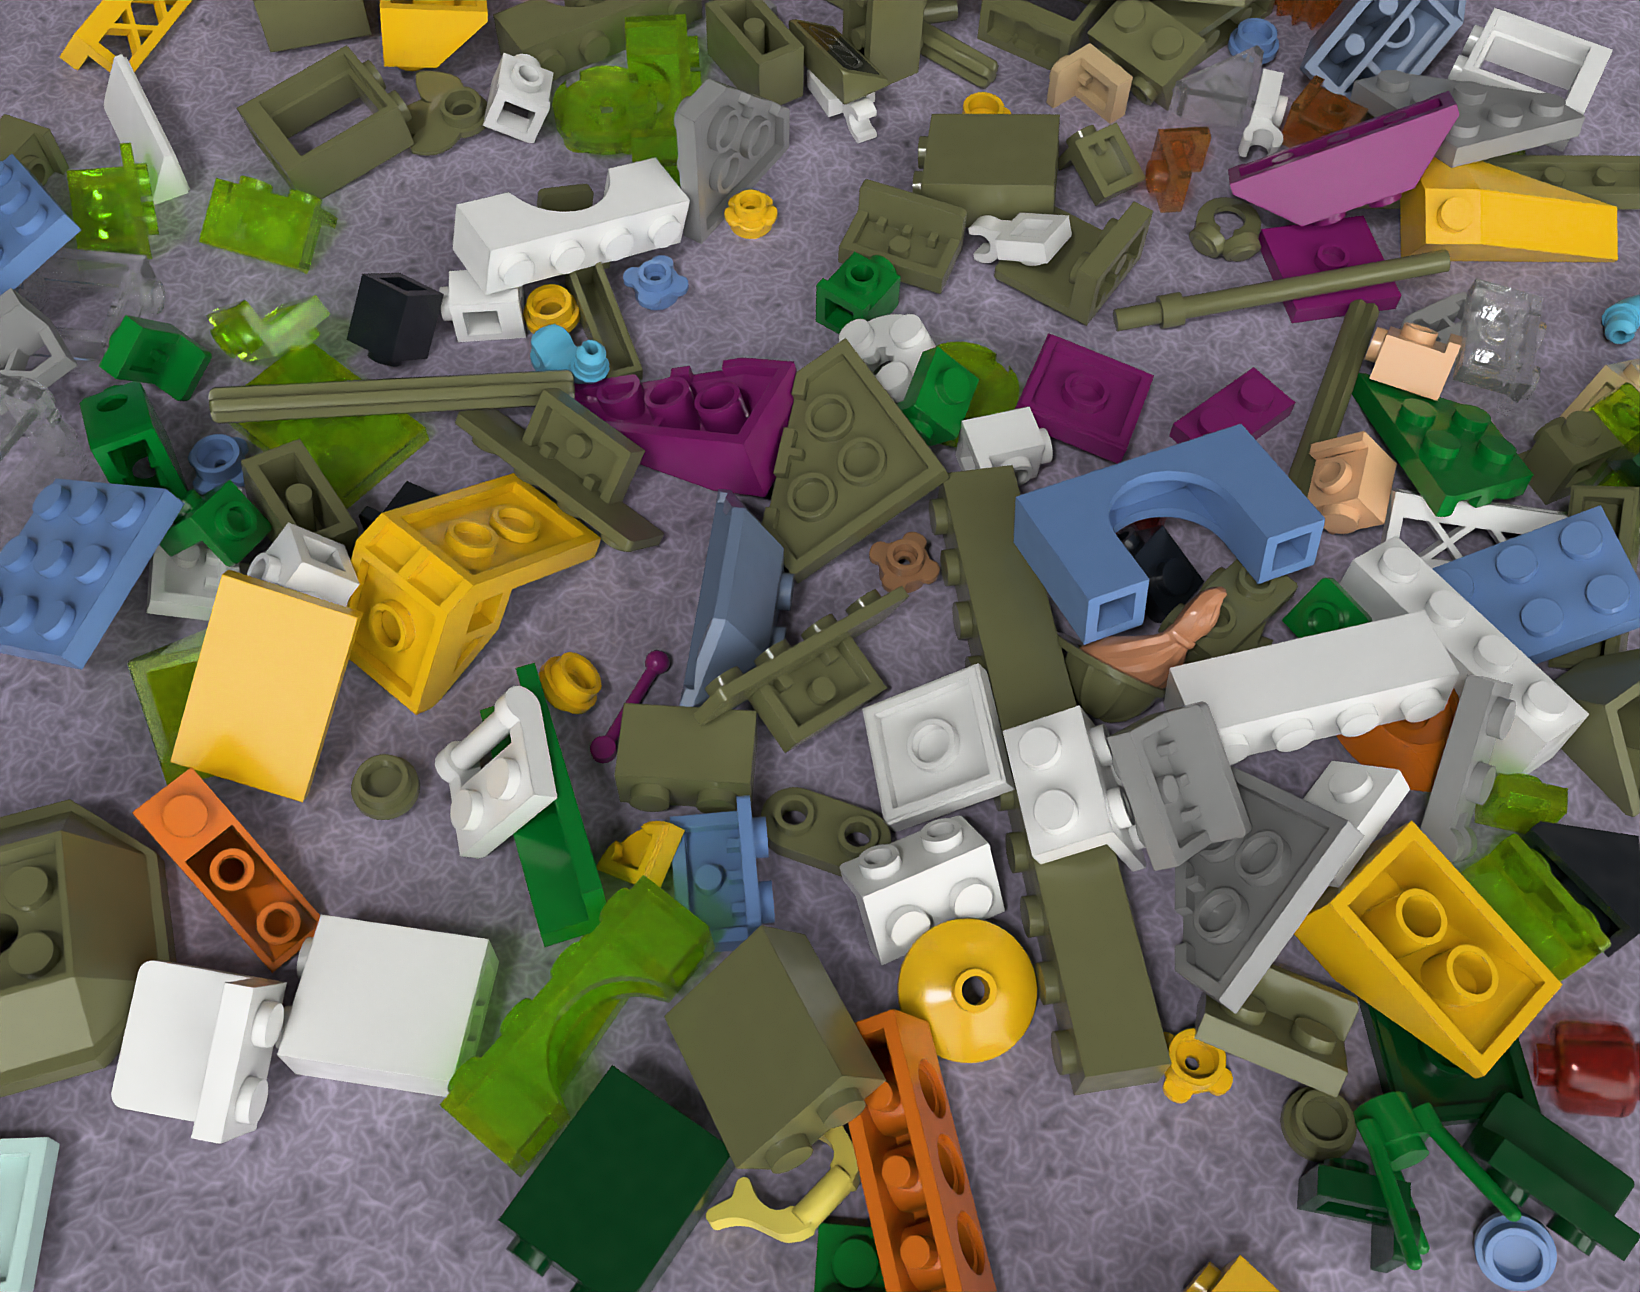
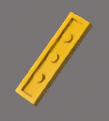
M102 0L74 33L59 57L76 70H79L90 57L111 73L115 55L100 43L107 35L127 36L132 53L129 63L135 73L192 0ZM134 3L153 4L158 25L136 24L131 6ZM166 5H173L169 12H167ZM121 18H122L124 24L118 23ZM139 37H148L141 45Z

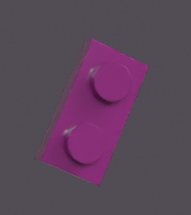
M1253 367L1173 423L1169 436L1179 444L1205 434L1242 424L1254 439L1257 440L1290 416L1296 402Z

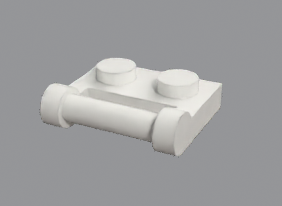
M513 686L497 699L495 710L462 741L449 743L435 758V767L438 774L449 783L452 800L450 818L453 827L456 829L459 853L462 857H486L557 799L541 706L536 696L525 687ZM510 734L511 743L481 769L480 760Z

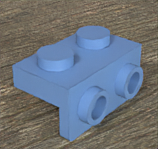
M750 795L736 796L737 811L670 817V823L685 830L672 860L679 956L734 951L762 924L775 923L772 881L758 882L756 859L769 858L766 817H752Z

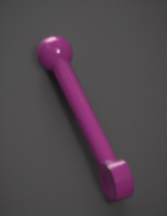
M654 650L646 656V669L625 703L640 704L655 677L668 670L670 660L665 652ZM623 707L606 735L599 736L591 742V756L598 763H608L616 757L617 748L615 743L620 736Z

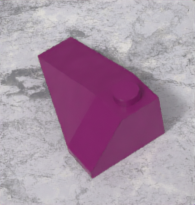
M742 357L723 360L722 370L693 374L690 366L672 368L670 377L660 380L641 382L635 374L605 378L592 384L574 383V400L644 449L645 453L640 461V465L713 491L727 489L736 494L765 497L776 479L773 472L784 427L788 428L794 402L792 389L797 369L794 361Z

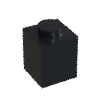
M399 272L362 274L346 340L368 350L367 356L371 360L387 366L398 367L402 365L403 361L427 359L444 294Z

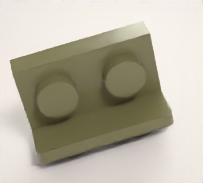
M1272 964L1236 1014L1202 992L1197 1004L1194 1039L1337 1098L1348 1074L1344 1042L1359 1011L1357 999L1353 996Z

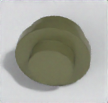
M389 754L376 755L364 761L357 769L351 784V795L357 808L367 817L376 820H390L405 814L415 804L420 793V780L414 767L407 760Z
M1305 1087L1295 1092L1282 1108L1280 1117L1282 1133L1289 1146L1301 1157L1313 1162L1323 1163L1324 1159L1342 1157L1354 1144L1357 1127L1353 1111L1347 1101L1339 1094L1336 1098L1312 1087Z

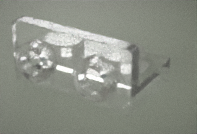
M1476 278L1466 294L1460 331L1462 343L1456 356L1453 380L1498 392L1495 413L1508 416L1521 398L1528 400L1532 396L1540 378L1541 368L1534 365L1535 354L1543 342L1547 328L1546 323L1540 321L1543 297Z

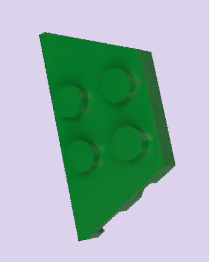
M1358 374L1352 396L1436 517L1452 515L1457 503L1468 500L1467 503L1474 508L1491 504L1494 499L1506 500L1524 494L1534 474L1516 453V447L1507 441L1492 423L1491 416L1486 411L1473 405L1460 404L1441 397L1436 401L1369 379V374Z

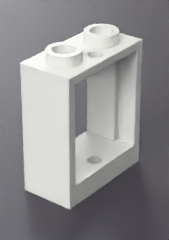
M1494 8L1485 27L1476 24L1473 27L1448 79L1545 93L1480 69L1483 61L1486 60L1568 90L1565 97V105L1583 115L1613 50ZM1570 139L1546 144V146L1563 152Z

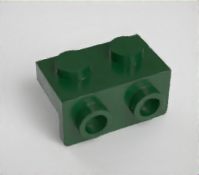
M1500 1091L1462 1147L1471 1156L1487 1166L1485 1171L1501 1187L1502 1191L1513 1203L1522 1208L1530 1197L1552 1213L1553 1216L1546 1224V1227L1579 1251L1590 1256L1597 1245L1625 1261L1639 1241L1640 1234L1615 1217V1214L1634 1188V1180L1513 1093Z

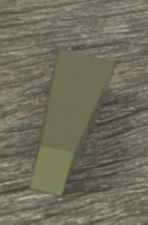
M599 262L595 266L565 274V287L574 296L579 307L580 323L587 339L597 341L605 347L606 358L609 361L610 368L605 378L635 374L642 380V366L602 263Z

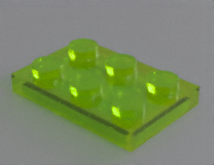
M306 338L245 386L362 379ZM408 414L228 423L263 452L300 439L346 509L429 441L426 427Z

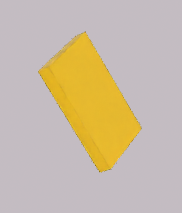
M227 570L223 573L170 762L188 768L192 767L194 770L304 802L312 785L363 612L236 571Z

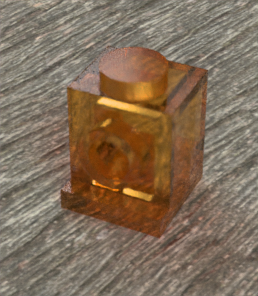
M1315 75L1291 105L1282 131V145L1291 148L1364 122L1369 109L1350 101L1343 95L1335 94L1322 88L1325 79Z

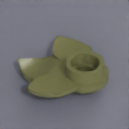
M419 71L416 73V85L421 100L407 105L412 119L406 122L415 143L411 146L413 154L430 156L443 153L451 149L460 138L472 137L486 128L483 126L487 101L477 91L470 87H464L457 76L438 71Z

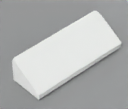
M122 54L114 56L104 99V109L149 203L154 205L189 193L188 190L190 188L176 155L127 57H123Z

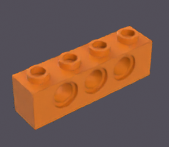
M891 1009L855 1022L886 1079L883 1084L864 1099L866 1103L865 1109L856 1118L848 1122L886 1292H997L928 1021Z

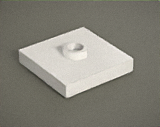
M974 664L862 708L883 819L888 828L893 832L913 827L1015 790L988 673L980 664Z

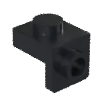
M1163 525L1138 531L1130 527L1116 534L1149 578L1145 612L1153 622L1162 623L1176 606L1181 603L1185 604L1204 583V580Z

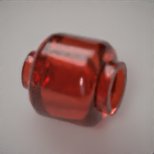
M1560 1019L1552 1025L1548 1043L1534 1042L1533 1076L1535 1086L1549 1087L1551 1099L1561 1113L1625 1118L1634 1112L1637 1102L1640 1101V1042L1635 1041L1629 1028L1620 1022Z

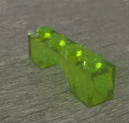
M686 14L624 17L630 91L649 96L664 106L651 118L630 126L632 163L656 157L680 187V175L677 169V132L674 126V116L680 102L685 97L691 96L702 85L701 71H690V68H700L698 35H687Z
M642 875L630 890L624 887L608 900L599 916L601 923L582 944L574 942L559 955L551 968L550 976L552 978L533 1000L525 998L509 1011L499 1029L502 1035L482 1057L478 1055L471 1057L455 1072L447 1087L449 1094L439 1104L520 1178L572 1118L562 1097L559 1067L563 1049L575 1027L593 1010L617 999L647 997L670 1003L715 950L710 927L645 875Z

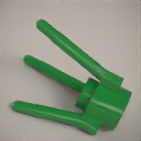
M1396 1091L1370 1099L1353 1112L1356 1127L1368 1148L1397 1241L1400 1244L1405 1263L1409 1269L1419 1270L1421 1268L1422 1259L1420 1254H1427L1430 1247L1422 1225L1417 1247L1416 1238L1396 1180L1405 1181L1401 1170L1421 1162L1429 1155L1425 1145L1428 1137L1435 1141L1480 1192L1509 1221L1517 1222L1520 1220L1521 1211L1448 1132L1431 1103H1424L1414 1108L1405 1092ZM1411 1197L1410 1207L1416 1209Z

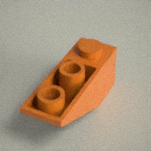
M192 767L132 812L134 817L272 973L300 951L307 937H314L320 914Z

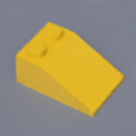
M1413 821L1371 843L1342 885L1338 888L1328 886L1294 933L1298 940L1336 982L1475 1079L1483 1077L1488 1073L1563 985Z

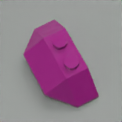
M1446 91L1401 109L1252 162L1228 169L1232 194L1300 226L1314 223L1315 226H1326L1343 219L1347 215L1346 211L1367 204L1371 208L1392 204L1402 197V192L1414 189L1459 117L1457 103L1451 93Z

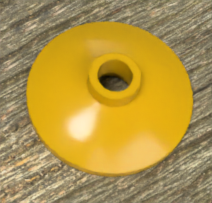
M954 919L930 928L909 948L898 974L897 998L901 1012L928 1021L937 1056L954 1062L977 1063L991 1060L1007 1052L1024 1035L1031 1023L1036 1008L1037 982L1034 968L1026 951L1007 931L995 924L979 919ZM972 976L980 979L984 985V996L980 1002L974 1005L966 1002L962 995L964 982Z

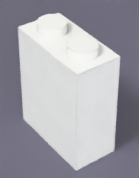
M321 914L314 937H307L299 952L297 976L300 982L293 1005L284 1007L283 1025L278 1040L275 1043L276 1048L279 1049L277 1055L298 1075L465 1100L499 965V960L489 939Z

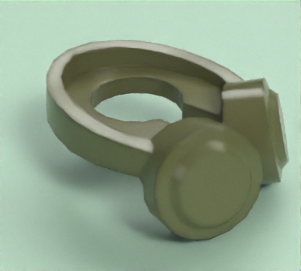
M1229 197L1214 198L1207 201L1199 209L1194 229L1189 233V239L1195 249L1205 256L1216 258L1222 254L1226 261H1244L1257 254L1261 249L1258 239L1261 230L1260 216L1250 204L1242 200ZM1223 211L1236 213L1244 221V225L1239 229H1235L1232 237L1227 240L1220 233L1221 227L1214 220V216Z

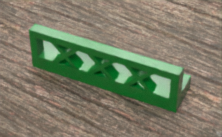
M531 663L515 669L520 686L530 690L536 696L541 706L557 799L516 831L513 836L544 946L548 947L613 925L535 663ZM495 706L480 710L482 721L494 712ZM510 734L491 750L492 758L496 757L511 743Z

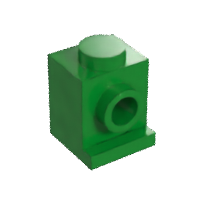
M854 251L828 280L822 278L816 285L815 321L840 334L841 330L853 320L864 319L868 322L877 317L890 315L899 303L901 276L897 274L893 264L885 257L873 255L868 259ZM843 307V308H845V309H847V310L853 312V315L850 314V313H848V312H846L845 310H843V309H841V308Z

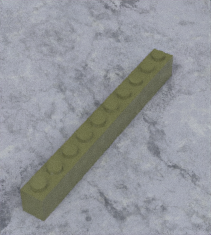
M1013 465L947 473L949 479L939 485L938 498L929 500V519L933 535L943 534L946 549L941 550L940 554L943 581L946 587L955 586L958 602H954L952 607L955 633L958 640H968L971 656L965 658V668L978 663L987 671L1002 736L1004 730L1076 707L1046 589L1013 542L1016 496L1020 495ZM1016 786L1013 791L993 797L998 811H1008L1012 832L1006 833L1005 837L1006 854L1011 872H1022L1027 896H1021L1020 898L1021 920L1026 936L1028 938L1037 937L1043 962L1036 963L1035 976L1042 1004H1053L1059 1030L1052 1031L1051 1048L1058 1074H1069L1074 1095L1157 1083L1172 1063L1116 853L1105 844L1040 864L1032 857Z

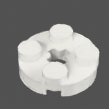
M914 314L884 315L868 322L864 319H856L848 323L839 334V342L846 338L872 373L881 364L888 361L891 362L882 366L878 374L874 376L895 403L904 400L922 352L936 347L924 324Z

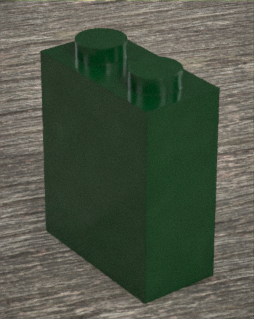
M612 1065L498 1219L506 1231L514 1237L506 1250L541 1277L545 1275L552 1265L575 1282L569 1292H651L735 1169V1165L724 1142Z

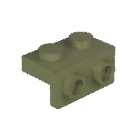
M1117 0L1087 33L1089 41L1094 47L1133 76L1130 91L1138 100L1146 105H1151L1155 102L1167 111L1175 104L1172 89L1208 51L1204 38L1149 0Z
M865 179L859 189L858 211L839 245L838 262L843 264L854 251L868 259L873 255H881L893 264L897 274L901 276L900 282L941 294L963 247L967 211L962 207Z
M1238 559L1227 569L1223 567L1218 568L1205 581L1199 593L1211 587L1222 586L1226 589L1227 595L1223 599L1216 625L1208 634L1195 642L1196 644L1192 650L1205 660L1234 653L1294 596L1298 588L1297 583L1287 575L1257 584ZM1183 603L1176 606L1167 615L1158 629L1159 633L1173 624L1185 606Z

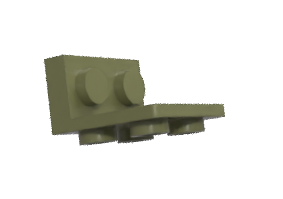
M1134 201L1119 220L1111 218L1103 230L1055 206L1054 215H1069L1072 236L1047 264L1027 266L1020 261L1000 260L995 266L994 277L1087 326L1141 258L1153 210Z

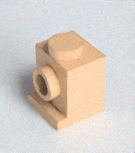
M1405 322L1402 330L1390 326L1389 330L1377 327L1364 359L1375 363L1369 379L1438 401L1461 347L1462 336L1451 333L1447 344L1436 341L1438 332L1418 324Z
M1365 431L1311 444L1309 454L1316 461L1307 498L1324 516L1325 523L1323 528L1331 534H1348L1358 529L1385 524L1397 463Z

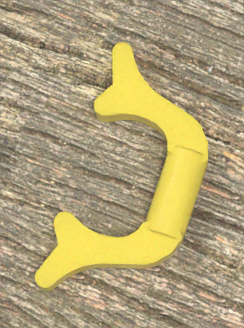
M844 1125L831 1128L818 1139L825 1142L834 1151L830 1170L795 1206H789L781 1210L767 1207L758 1199L751 1181L747 1177H742L737 1180L731 1198L713 1206L706 1212V1219L714 1230L734 1226L750 1227L784 1243L802 1242L813 1236L816 1228L851 1192L857 1190L861 1182L853 1143L846 1133Z

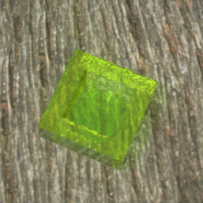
M1499 773L1494 780L1492 790L1483 805L1476 804L1474 823L1526 834L1540 821L1557 823L1567 814L1568 788L1542 783L1539 778L1528 774L1516 773L1506 775Z

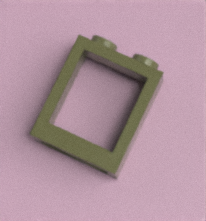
M982 0L977 39L1051 71L1053 65L1061 57L1070 55L1090 43L1088 31L1117 0H1077L1086 4L1087 7L1075 21L1025 0Z
M347 45L236 108L256 145L305 207L320 201L415 144L406 125V122L410 121L412 116L403 99L395 90L387 93L385 91L386 85L370 60L362 63ZM357 98H360L373 113L371 116L302 156L288 140V138Z

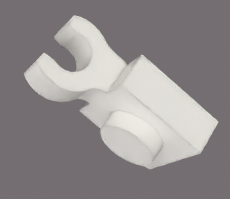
M1263 69L1251 105L1247 127L1239 144L1238 152L1240 156L1246 157L1249 148L1253 145H1260L1266 148L1268 151L1267 156L1280 151L1283 143V134L1279 128L1288 102L1287 96L1279 95L1284 73Z
M807 70V87L828 117L843 113L848 129L857 143L877 137V132L869 118L877 116V110L873 104L875 102V92L844 105L810 70Z
M1019 213L1012 221L984 215L979 217L968 228L969 234L982 235L989 241V243H983L973 253L974 259L981 263H991L998 258V260L1020 261L1027 266L1047 264L1072 236L1069 215Z

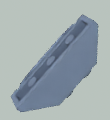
M1343 0L1311 38L1300 70L1334 104H1354L1350 101L1354 81L1378 76L1384 70H1398L1404 73L1421 75L1464 23L1466 0Z
M718 489L679 706L701 707L709 698L705 687L711 681L735 666H738L743 674L756 668L754 660L774 644L786 639L787 627H779L777 622L779 610L791 611L795 574L784 573L783 546L731 490Z

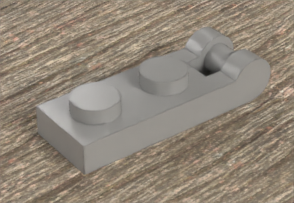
M1468 674L1420 830L1451 863L1468 860L1477 849V837L1469 825L1476 804L1483 805L1486 802L1494 784L1496 768L1489 765L1496 738L1503 740L1507 736L1516 711V702L1509 699L1513 684Z

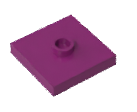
M1363 215L1343 218L1326 226H1315L1314 223L1305 226L1295 224L1261 229L1258 237L1261 244V254L1273 280L1384 260ZM1394 281L1283 301V305L1291 323L1345 316L1350 303L1356 299H1362L1365 303H1375L1379 311L1396 309L1402 295Z
M1048 333L1015 409L1030 406L1038 428H1045L1049 436L1118 464L1121 463L1154 375Z

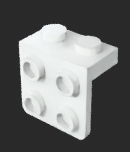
M1078 705L1003 731L1032 857L1040 864H1044L1107 844L1132 872L1146 868V861L1142 850L1146 847L1138 838L1135 825L1136 819L1124 785L1114 771L1112 752L1107 741L1110 733L1105 724L1095 726L1081 706Z
M165 960L145 962L139 968L113 1082L111 1097L114 1104L122 1109L193 1121L192 1139L222 1144L255 1131L267 1102V1075L273 1047L278 1040L283 1025L284 1008L282 1004L287 982Z

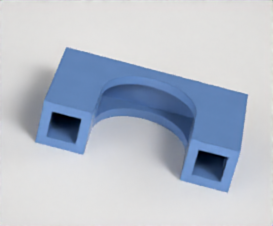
M1238 424L1016 496L1013 542L1080 640L1086 645L1143 625L1149 578L1117 537L1116 533L1123 527L1139 520L1154 517H1172L1197 523L1215 533L1227 545L1257 584H1261L1315 564L1325 518L1242 424Z

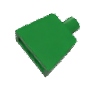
M133 381L124 385L110 386L101 393L84 398L79 403L90 450L109 483L164 488L177 498H180L189 491L171 441L140 382ZM148 457L151 468H155L156 475L146 479L137 478L133 475V466L140 459Z

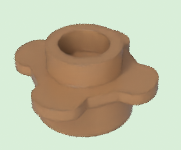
M908 532L904 534L902 539L891 543L876 542L870 548L869 559L873 564L879 566V577L882 587L887 592L903 586L907 593H911L921 588L924 583L931 584L937 580L940 567L937 562L930 560L925 550L926 538L920 533ZM902 559H906L910 562V564L903 565L900 564L899 561Z

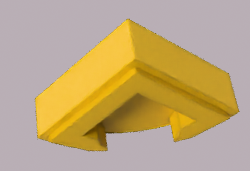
M649 821L641 826L642 829L634 832L621 843L614 841L604 852L596 868L608 875L658 894L685 830L669 822Z

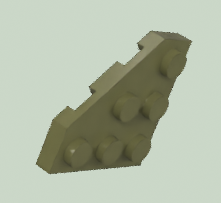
M846 338L796 372L792 389V396L794 398L788 428L784 427L773 472L776 476L770 507H765L762 525L783 546L784 565L790 573L795 574V580L798 584L949 479L944 466Z

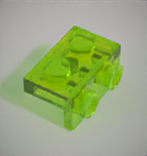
M119 143L123 162L122 167L66 171L73 220L81 228V231L76 234L81 265L152 259L149 236L160 235L154 201L142 202V197L153 196L147 162L135 163L131 143Z
M240 176L238 184L216 178L199 242L208 247L307 274L310 269L321 225L335 229L338 220L337 217L321 208L323 200L295 189H289L288 197L272 193L274 188L272 185L247 176Z
M313 295L281 304L262 319L246 300L218 307L206 316L214 326L210 333L218 346L229 357L234 359L238 356L241 361L249 362L278 357L288 350L292 354L302 350L321 335L316 325L331 314L318 297Z

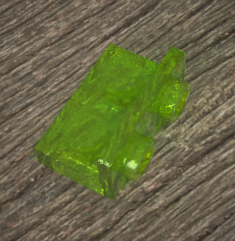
M1515 833L1502 840L1490 854L1460 872L1560 982L1585 967L1611 947L1610 940L1601 931L1600 925L1593 913L1574 900L1554 877L1544 857L1536 850L1529 848L1520 836Z

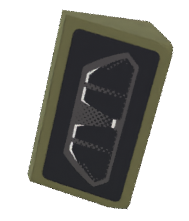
M797 19L789 21V30L804 46V65L844 105L888 86V78L833 26Z

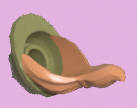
M1221 586L1201 591L1184 606L1173 624L1158 634L1109 636L1084 645L1082 641L1057 632L1059 646L1068 652L1065 664L1076 706L1080 705L1086 714L1093 716L1095 719H1100L1107 723L1127 721L1150 708L1158 698H1165L1169 668L1184 665L1188 650L1193 649L1196 644L1195 642L1208 634L1216 625L1223 599L1227 595L1226 589Z

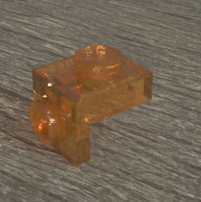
M1208 127L1158 129L1151 159L1147 162L1145 180L1147 191L1156 194L1160 213L1182 211L1192 172H1201L1211 141V133Z

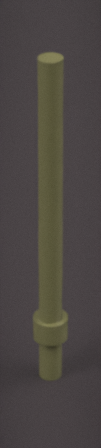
M1444 249L1184 297L1180 292L1158 295L1155 302L1114 309L1113 321L1116 331L1159 324L1161 329L1185 325L1186 319L1448 272L1451 264L1448 251Z

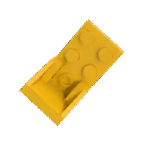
M514 473L383 512L356 540L351 557V563L360 585L350 596L346 607L363 612L349 659L415 715L427 711L442 699L498 631L512 589L595 558L601 537L573 516L563 512L551 499L531 484L519 479Z

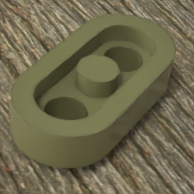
M789 787L775 792L766 800L761 811V817H766L768 847L772 851L783 857L841 877L839 868L841 864L859 857L863 851L870 847L891 843L890 830L884 820L877 814L804 788ZM798 811L804 814L806 819L800 824L792 825L786 823L782 817L787 812ZM859 832L866 835L869 842L864 846L855 847L850 845L845 838L851 833Z

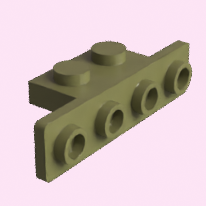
M546 388L542 390L526 430L497 409L459 411L455 424L472 436V442L475 446L485 452L499 456L514 468V474L519 479L528 484L539 486L557 500V506L563 512L575 518L583 519L599 531L601 539L610 547L623 552H632L660 544L664 532L622 502L645 450L561 389Z
M900 586L881 597L879 592L874 589L853 602L845 610L848 614L845 618L837 621L831 613L812 624L801 634L804 641L791 647L786 639L774 644L754 660L757 667L743 674L738 666L727 670L705 687L709 698L693 716L702 726L742 702L749 700L784 753L789 752L869 703L887 689L853 639L884 621L909 597L903 586Z

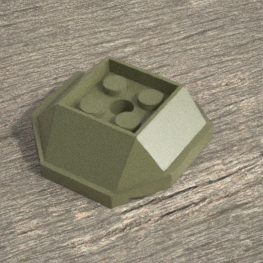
M71 799L0 817V948L6 940L18 934L11 947L0 953V1098L106 1068L121 1051L139 968L145 962L151 960H165L177 963L165 862L157 852Z

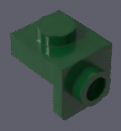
M1328 1158L1323 1160V1165H1316L1299 1178L1297 1209L1372 1224L1370 1270L1388 1273L1406 1264L1377 1176L1370 1174L1369 1165L1352 1159ZM1396 1180L1418 1247L1421 1224L1418 1210L1410 1207L1411 1182Z

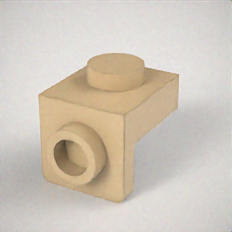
M1088 43L1074 53L1061 57L1053 65L1049 75L1050 82L1046 103L1054 109L1076 96L1111 124L1125 115L1133 76L1091 43Z

